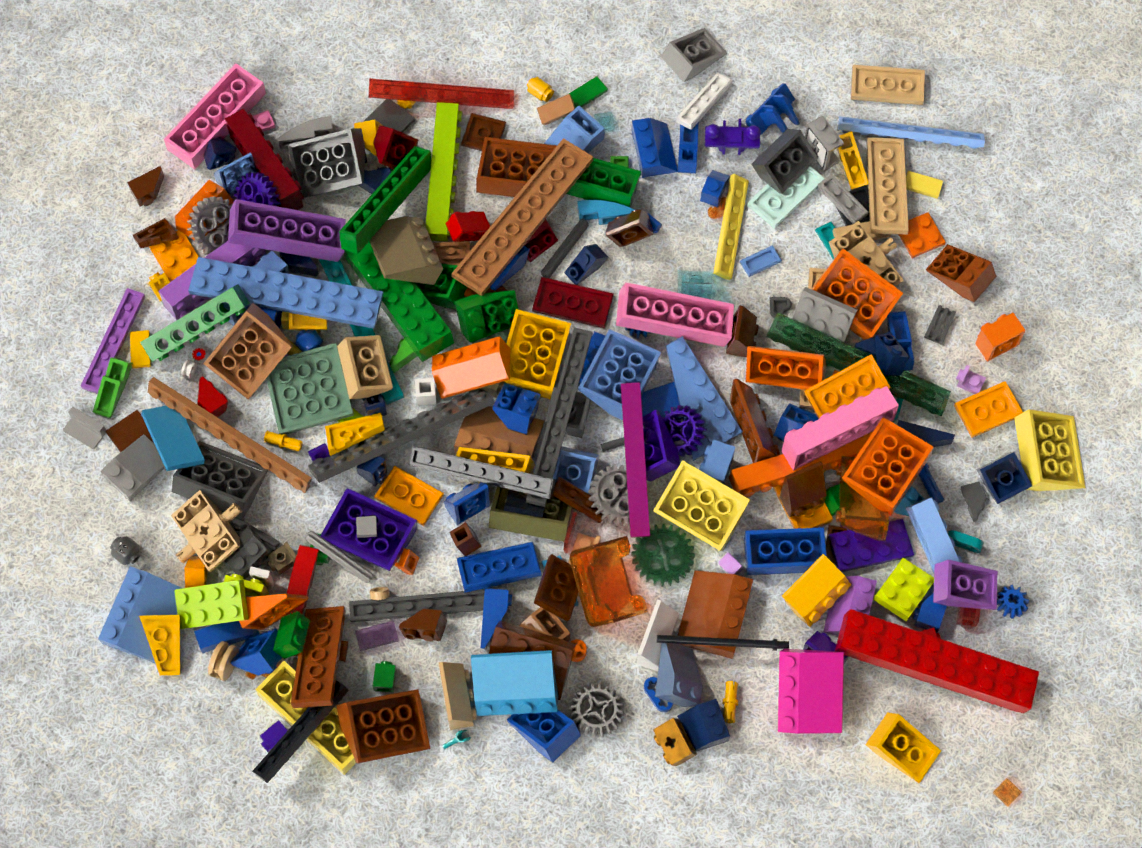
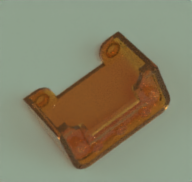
M842 456L841 464H837L836 475L840 476V510L836 512V522H839L843 528L871 539L886 541L889 526L888 512H883L874 507L842 480V477L856 458Z
M627 536L576 549L570 553V563L586 621L591 627L615 623L648 612L644 598L641 595H632L622 558L630 553V543Z

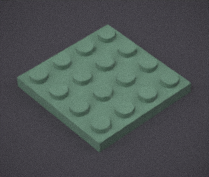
M337 343L283 357L266 378L279 434H289L354 416Z

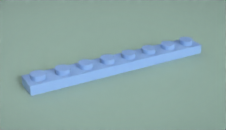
M839 116L838 130L844 133L852 131L859 132L862 135L876 134L879 137L909 138L918 142L926 140L932 141L935 144L967 145L975 149L979 147L984 148L985 143L984 134L841 116Z

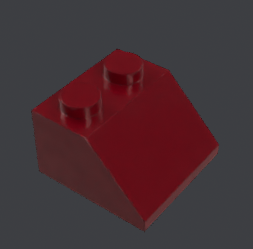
M379 125L373 144L379 163L395 169L414 146L417 147L419 140L393 128Z

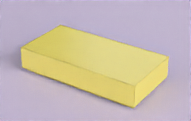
M911 171L907 172L906 190L938 199L943 183L942 180Z

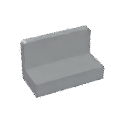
M72 407L68 412L71 419L63 428V431L91 449H94L106 434L105 426Z

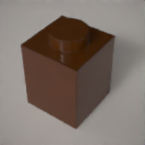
M466 522L449 532L455 546L464 556L482 547L476 533Z

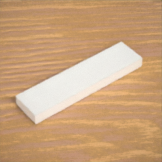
M716 73L676 118V122L692 130L732 85V79Z

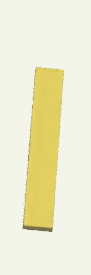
M736 174L730 175L713 274L727 280L732 279L749 183V180Z

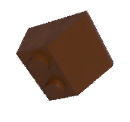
M643 209L633 210L628 215L616 217L613 221L608 222L605 232L606 236L619 247L627 246L654 235L650 217Z
M742 305L738 307L733 315L732 339L727 343L726 354L747 357V347H756L754 336L758 333L759 325L756 324L757 317Z

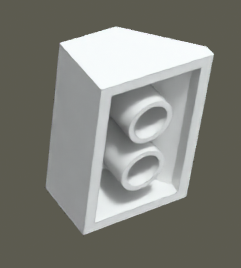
M657 600L637 654L636 663L639 666L657 672L662 644L656 642L657 635H672L674 631L678 632L681 620H678L679 613L660 600Z

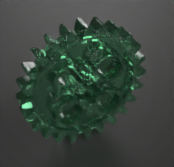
M663 523L661 529L658 528L657 524H655L654 530L650 528V537L636 538L637 544L632 545V549L635 551L631 552V556L635 557L632 559V564H638L635 567V571L641 570L639 577L641 578L646 575V582L652 579L654 586L657 581H660L661 587L664 586V582H668L669 586H671L672 580L679 583V576L685 579V572L690 573L691 568L689 566L694 565V561L691 559L695 558V554L691 553L694 551V546H688L691 543V539L685 540L687 533L680 535V528L673 531V525H670L669 529H666ZM658 539H660L662 542V549L664 555H666V564L669 569L668 571H666L664 568L663 556L660 555V546L657 541ZM673 541L675 545L668 547L665 542ZM653 545L656 547V550L649 551L646 547ZM677 559L680 563L673 565L670 563V560ZM658 563L661 568L653 569L651 565Z

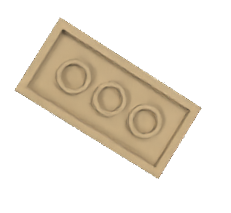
M853 65L851 100L923 105L925 70Z

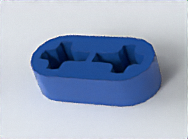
M650 677L646 679L644 691L655 708L660 712L670 711L673 703L668 702V707L660 706L661 701L655 697V691L648 689L650 682L652 684L657 683V678Z

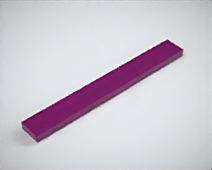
M640 382L621 384L630 536L631 538L650 537Z

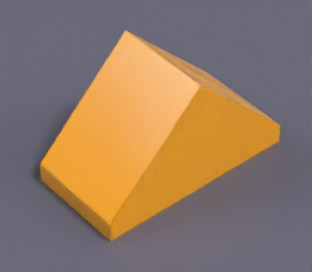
M191 556L184 568L185 588L206 585L207 568L199 556Z

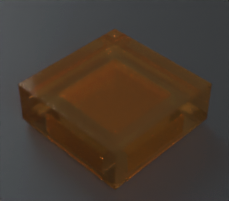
M1008 778L993 791V794L1007 807L1022 793Z

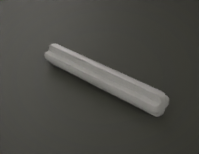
M314 531L307 533L305 537L307 542L365 583L370 581L373 576L370 571Z

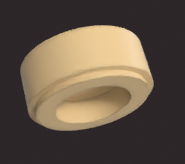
M376 587L370 590V599L382 600L390 597L389 588Z

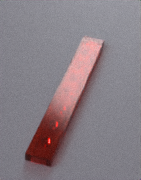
M369 78L368 98L429 103H456L466 106L513 109L514 90Z

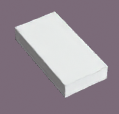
M250 567L249 575L251 579L262 581L266 589L271 590L274 581L270 571Z

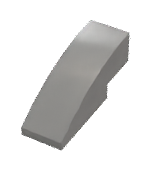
M331 116L307 121L285 132L278 138L280 149L288 148V144L333 133Z

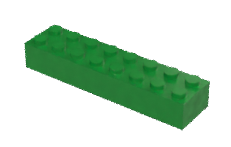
M370 241L358 254L344 250L345 259L366 288L383 291L381 308L421 362L426 361L454 344L452 331L415 282L384 278Z

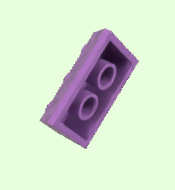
M846 576L851 586L828 609L823 632L839 636L844 614L850 609L869 615L877 581L860 576Z

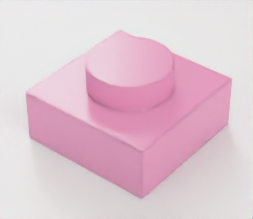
M269 110L253 115L255 126H260L263 132L275 128Z

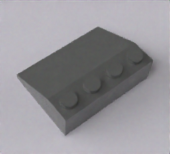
M350 128L288 144L294 178L302 188L301 193L304 198L364 183L365 143L361 128Z
M199 441L197 444L205 459L204 464L177 469L173 475L171 492L190 499L201 490L222 512L226 511L233 503H236L242 510V513L236 516V518L243 519L250 509L268 469H264L258 463Z

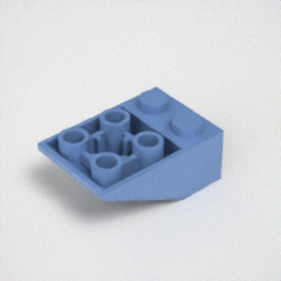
M578 106L564 118L544 144L557 146L564 138L589 153L604 140L605 128Z
M249 153L214 172L216 182L229 195L234 196L238 192L235 187L239 186L238 180H242V176H246L247 173L256 172L252 154Z

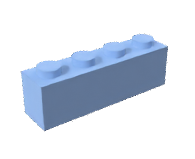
M926 498L906 507L933 573L937 563L946 560L962 562L961 557L955 552V543L952 537L948 536L946 522L940 517L938 512L939 506L935 500Z

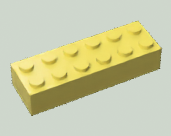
M283 661L255 690L258 696L292 727L308 707L292 708L291 698L296 671ZM334 707L306 740L345 775L356 764V761L341 729L337 709Z

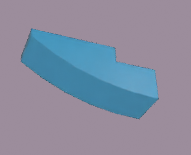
M577 201L579 220L598 219L599 225L608 224V222L613 221L616 217L628 215L635 210L609 201Z

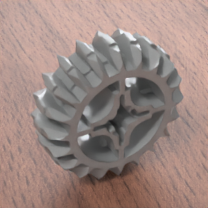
M599 683L598 688H594V684H590V690L584 686V693L576 692L578 698H572L574 704L570 705V710L574 712L570 713V717L576 718L573 720L576 725L580 723L578 726L579 731L586 728L584 732L586 736L589 734V731H593L592 737L595 738L596 732H600V737H604V730L610 735L612 732L611 728L614 730L618 729L616 723H622V719L619 716H624V711L620 710L624 707V704L618 703L621 700V696L614 697L616 690L609 692L608 685L605 689H602V684ZM593 696H602L607 700L597 701ZM587 699L590 708L585 711V714L581 715V705ZM593 705H594L597 709H600L601 716H600V714H598L597 711L593 712V711H594ZM613 706L614 713L610 720L606 721L604 712ZM596 719L600 724H591L586 720Z

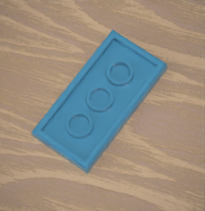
M167 406L142 410L141 415L167 471L204 464L205 459L186 418Z

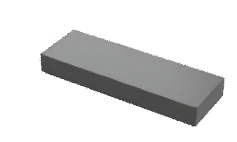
M833 174L818 184L817 187L852 224L861 221L868 215L869 212Z

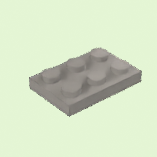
M805 287L792 319L844 342L857 309Z

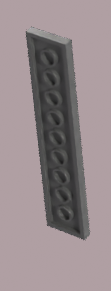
M480 388L471 390L464 396L459 395L452 398V401L446 404L440 403L436 405L435 409L422 411L413 419L402 420L395 427H387L381 433L330 457L318 458L308 465V468L320 483L494 404L495 401L493 396L485 390H480Z

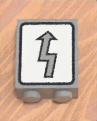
M822 115L807 124L805 138L818 157L817 163L826 171L839 163L840 160L833 150L842 146L844 142Z

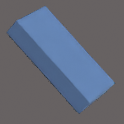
M772 245L740 260V264L748 277L781 263L782 260Z

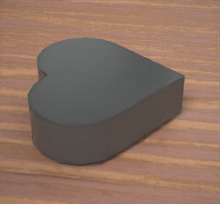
M770 297V315L773 318H781L784 312L790 310L791 300L787 297Z

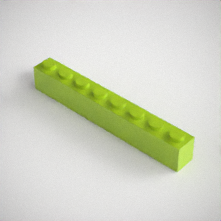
M437 102L425 225L431 241L448 242V236H451L445 223L454 213L451 203H455V192H452V188L457 183V175H454V170H458V159H455V154H459L460 143H457V138L461 137V127H458V122H462V111H459V104Z

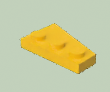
M377 413L325 426L330 456L384 431L382 414Z
M180 615L139 616L159 675H180Z

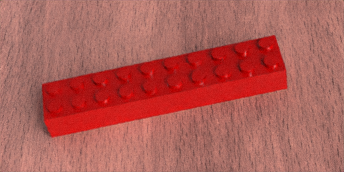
M852 609L844 614L835 648L836 652H844L845 656L1024 714L1032 708L1039 671Z

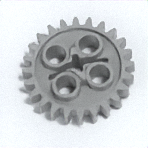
M215 196L204 198L203 201L197 202L198 206L192 207L194 212L189 213L192 220L187 221L191 224V227L187 228V230L193 233L189 238L195 239L192 244H199L197 250H203L204 255L210 254L228 241L229 233L226 227L229 228L230 209L233 205L229 204L228 199L223 200L222 197L216 198Z
M616 464L611 469L609 466H606L604 470L601 469L598 475L596 474L593 477L594 481L590 483L592 488H590L588 493L592 495L589 500L594 501L591 508L597 507L598 510L595 514L602 513L601 520L607 517L608 524L615 521L616 526L620 522H622L623 526H626L628 522L630 523L628 489L624 491L614 507H610L613 500L627 483L626 470H624L623 465L619 469ZM614 480H617L620 485H617ZM604 494H607L610 499L605 498ZM619 505L623 506L625 511L621 510Z

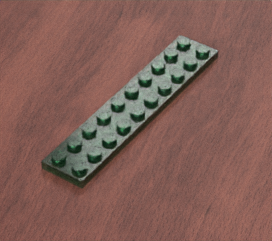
M778 312L766 336L774 342L788 346L792 350L824 355L826 365L840 371L870 355ZM905 370L901 376L885 375L883 373L891 387L889 391L895 397L928 410L932 414L943 415L951 391Z

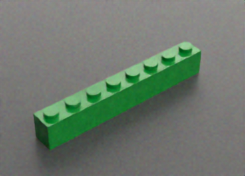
M416 146L412 148L339 231L341 249L358 254L429 173L431 170L430 150Z

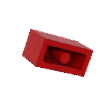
M458 211L453 213L445 223L453 242L479 241L490 228L484 212Z

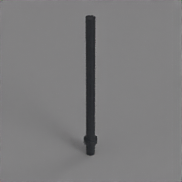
M657 635L656 639L657 643L771 648L772 651L789 649V641H778L777 639L752 640Z

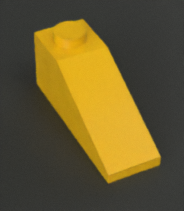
M853 132L839 135L844 144L838 147L837 151L851 190L867 185L868 179Z

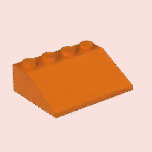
M843 248L812 288V290L857 309L850 330L863 340L873 337L903 294V292Z
M882 417L842 477V480L874 507L891 516L930 458L933 446Z

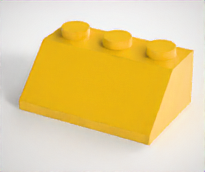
M822 554L782 597L794 614L811 627L834 605L841 595L847 592L851 584L846 576Z

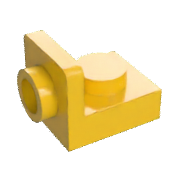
M157 272L149 277L150 281L147 284L160 302L162 300L158 291L169 284L170 281L165 273L160 275Z

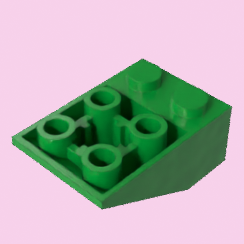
M514 290L485 293L483 296L475 294L455 301L461 334L470 343L511 328L515 311L518 309Z

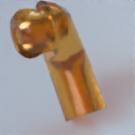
M726 197L721 198L718 207H710L708 209L710 218L717 219L724 215Z

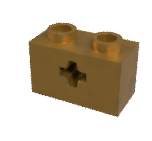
M672 718L653 729L655 733L654 739L664 750L663 757L668 764L678 766L698 755L680 719ZM672 739L676 740V742L674 743L675 747L671 746V744H673Z

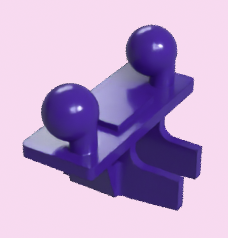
M741 119L738 120V127H726V121L723 120V126L710 124L705 127V147H718L722 155H725L726 148H738V155H741V152L746 148H760L761 130L755 125L741 127Z

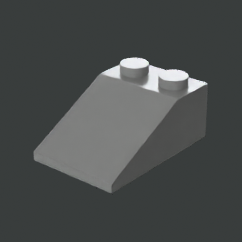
M703 28L669 42L661 58L685 82L697 76L725 56L727 52Z
M143 434L114 457L101 470V474L126 499L131 501L165 466L155 444Z

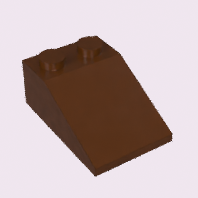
M820 461L785 476L779 498L789 517L794 515L796 517L806 513V510L811 508L818 509L824 505L827 495L822 462Z

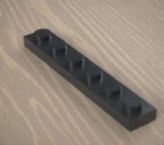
M336 680L333 705L308 707L252 772L268 783L325 717L329 715L339 701L343 699L349 691L348 688Z

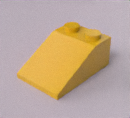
M888 712L865 744L875 754L918 783L921 782L941 752L937 746L901 715Z

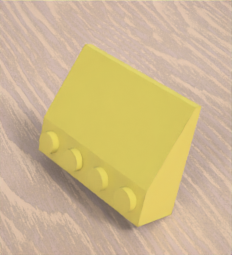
M1029 409L1014 417L1021 464L1032 487L1026 490L1051 491L1085 488L1074 416Z
M682 460L653 511L716 549L723 551L732 537L750 499Z

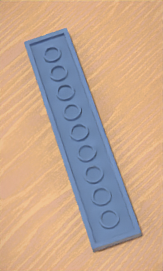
M202 257L197 259L188 290L189 294L215 298L239 284L250 302L249 305L254 303L262 308L375 329L383 299V291Z

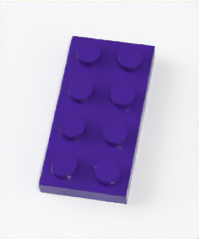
M903 519L828 535L836 566L841 572L914 556Z

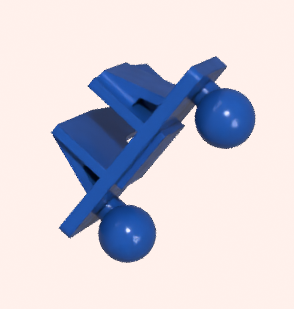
M782 83L778 88L773 89L766 101L753 114L747 116L746 125L748 127L752 125L758 126L761 134H763L771 124H776L780 131L784 133L788 128L780 116L782 113H785L794 125H799L800 122L791 105L795 98L788 86Z

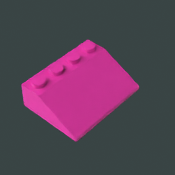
M783 649L779 652L778 732L797 734L842 733L844 652Z

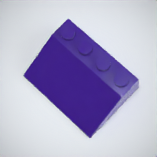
M347 488L320 536L332 545L390 571L400 558L403 549H406L418 527L416 519ZM376 516L377 537L357 538L356 517Z

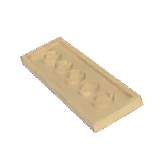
M867 138L870 233L908 235L904 139Z

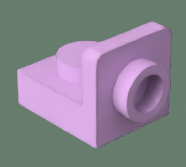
M966 365L965 369H960L956 379L959 380L957 387L977 394L980 392L986 378L970 371V366Z

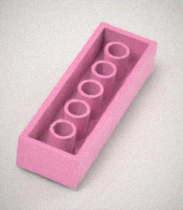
M235 64L164 138L167 150L195 170L204 160V153L210 139L220 136L224 139L229 134L225 118L243 108L248 113L266 94L264 83L238 64Z
M625 282L619 291L616 326L676 338L683 336L686 340L725 347L732 339L734 304Z
M887 386L882 389L876 388L865 397L860 396L849 405L844 404L831 414L829 412L823 414L815 422L809 421L802 428L789 431L784 438L782 453L791 468L795 470L874 431L882 417L891 422L894 421L899 405Z

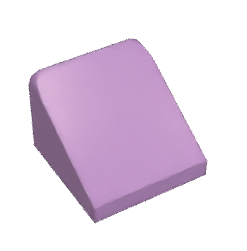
M727 553L718 562L728 574H737L743 570V566L730 553Z

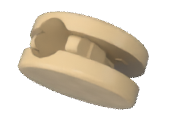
M221 641L216 646L209 662V676L220 678L219 680L226 681L231 676L234 666L230 662L239 651L237 646H229L224 641Z

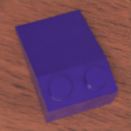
M654 410L642 417L646 479L650 482L677 469L680 465L678 450L658 410Z

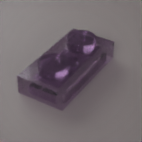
M394 621L355 630L360 651L399 641Z

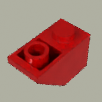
M203 376L200 377L197 405L218 418L226 412L228 400L224 394H220L215 389L212 382L207 381Z

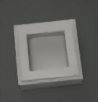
M376 516L356 517L357 538L377 537Z

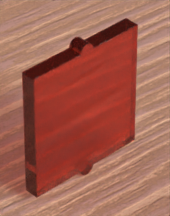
M574 511L564 541V553H568L577 524L578 516L577 512Z

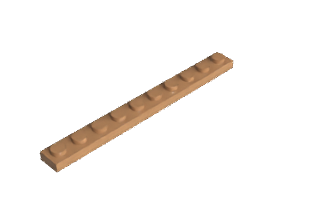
M155 377L149 381L147 393L153 398L162 401L167 407L176 410L184 418L190 419L200 428L209 431L215 438L223 440L231 448L243 453L248 459L259 463L264 469L270 470L278 478L290 483L295 489L301 490L304 493L309 489L312 477Z

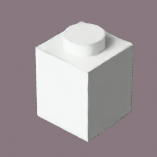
M434 378L415 379L417 406L436 404Z

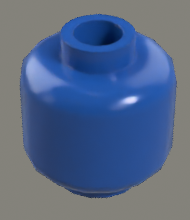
M301 330L296 335L295 344L302 352L319 348L323 344V339L316 330Z

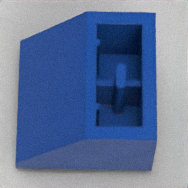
M504 383L493 405V410L508 429L527 435L538 411L541 394Z

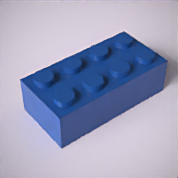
M824 527L745 531L746 575L805 573L822 554L826 556Z

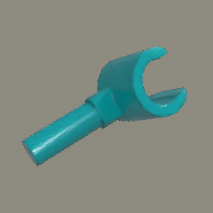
M467 730L458 731L455 738L442 745L443 749L458 742L469 741L471 737L462 738L463 732Z

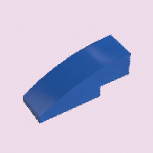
M699 122L692 130L680 124L679 173L696 174Z
M906 311L890 312L887 316L888 332H891L909 356L904 371L913 370L912 339Z
M239 621L215 624L194 631L202 654L214 650L221 641L227 642L230 646L260 634L258 629L242 628Z

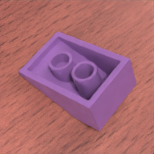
M953 560L937 563L934 570L933 603L952 607L996 610L998 571Z

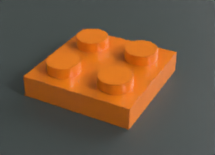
M929 212L908 220V235L898 234L911 258L945 245V240Z

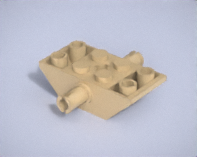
M857 221L829 242L834 258L843 248L855 258L864 262L866 266L896 287L904 281L885 256L897 248L895 242L890 245L894 241L892 238H888L880 246H877L861 223Z
M201 490L194 494L171 515L188 540V544L176 553L178 559L185 563L192 555L197 553L207 570L212 572L240 547V537L230 524L236 516L242 513L240 507L233 503L222 513Z

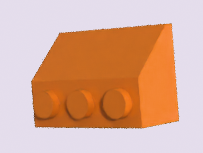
M208 180L175 216L176 229L188 237L193 234L192 231L187 230V228L191 227V224L187 221L192 220L189 213H193L192 207L198 206L197 202L203 201L204 198L222 197L223 200L228 199L229 204H233L234 200L223 187Z

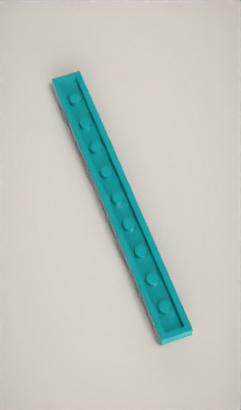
M319 259L328 281L352 286L340 260L335 262ZM349 324L355 337L375 336L372 328ZM388 361L387 365L393 388L381 393L386 405L404 398V394Z

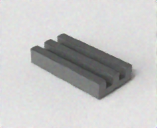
M938 305L924 338L942 345L956 311L951 312L949 308L944 309L941 305ZM941 311L943 315L932 337L930 336L931 330ZM948 314L950 315V318L939 340L937 339V335L942 327L946 315Z

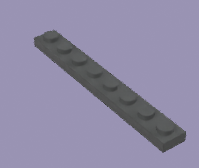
M503 587V588H492V589L507 590V587ZM485 589L466 593L458 591L391 597L382 600L349 601L350 621L362 622L407 618L422 609L442 610L443 614L483 611Z

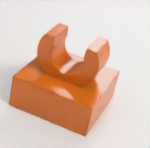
M403 549L398 563H395V566L404 573L413 575L419 557L410 549Z

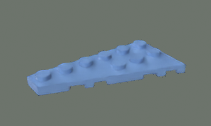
M682 336L666 345L670 368L672 369L679 405L683 407L687 405L691 409H696L697 413L702 414L700 420H705L706 422L702 426L707 428V431L703 432L706 438H701L703 445H697V452L692 450V459L694 461L705 454L707 445L711 446L713 440L726 443L742 434V430ZM682 416L683 421L689 419L687 416Z

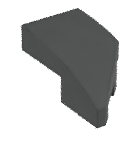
M980 482L961 486V492L968 505L967 509L973 522L977 521L978 515L985 507L986 495Z

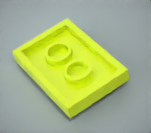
M902 558L873 600L907 622L933 585L934 577L905 558Z

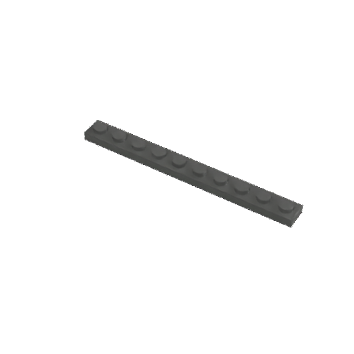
M574 327L533 474L549 478L554 477L592 339V331ZM527 494L526 503L546 506L547 498Z

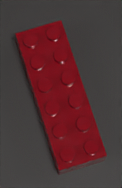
M243 108L225 118L229 137L242 156L251 153L256 172L264 173V176H269V181H273L272 187L277 188L275 194L279 195L276 201L280 202L276 206L293 210L303 208L302 200L304 197L301 193L302 188L297 180L293 181L289 168H284L282 158L278 153L275 154L273 152L274 148L271 142L264 139L265 135L260 126H255V120L251 113L247 114Z

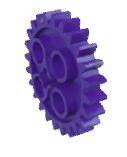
M247 173L246 176H242V180H238L239 186L235 187L238 192L234 194L238 200L271 206L280 204V202L276 201V198L279 197L278 194H275L277 188L272 187L273 181H269V176H264V173Z

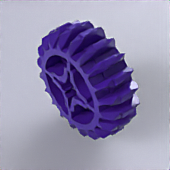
M678 405L677 408L671 407V412L664 411L666 417H661L673 442L679 440L686 442L684 445L676 446L678 455L685 457L686 454L692 455V450L697 452V445H703L701 438H706L703 432L707 431V428L702 427L706 423L705 420H700L702 414L697 413L696 409H691L687 405L685 407L682 405ZM682 416L689 418L687 421H677V418Z

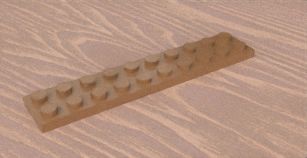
M563 138L452 272V277L483 296L593 162V156Z

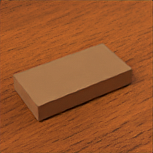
M568 94L538 107L537 111L542 125H547L566 117L575 109L572 96Z

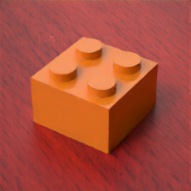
M1013 312L1009 315L1003 314L994 323L988 322L981 327L975 344L988 362L1018 346L1026 330Z

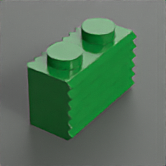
M299 611L282 617L273 651L284 659L303 652L302 649H304L303 646L308 632L307 629L310 626V620Z

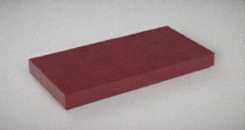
M541 277L532 312L605 329L614 293Z

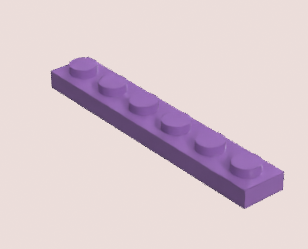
M129 288L126 289L81 383L82 389L98 394L101 380L106 375L110 358L118 356L145 299V294Z

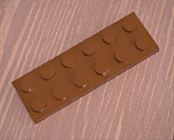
M344 606L306 609L305 617L310 620V626L307 629L303 652L298 655L291 698L292 708L333 705L346 614Z

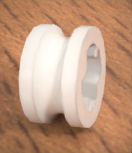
M186 360L182 366L181 376L185 377L187 375L189 379H192L197 369V363H190L189 360Z

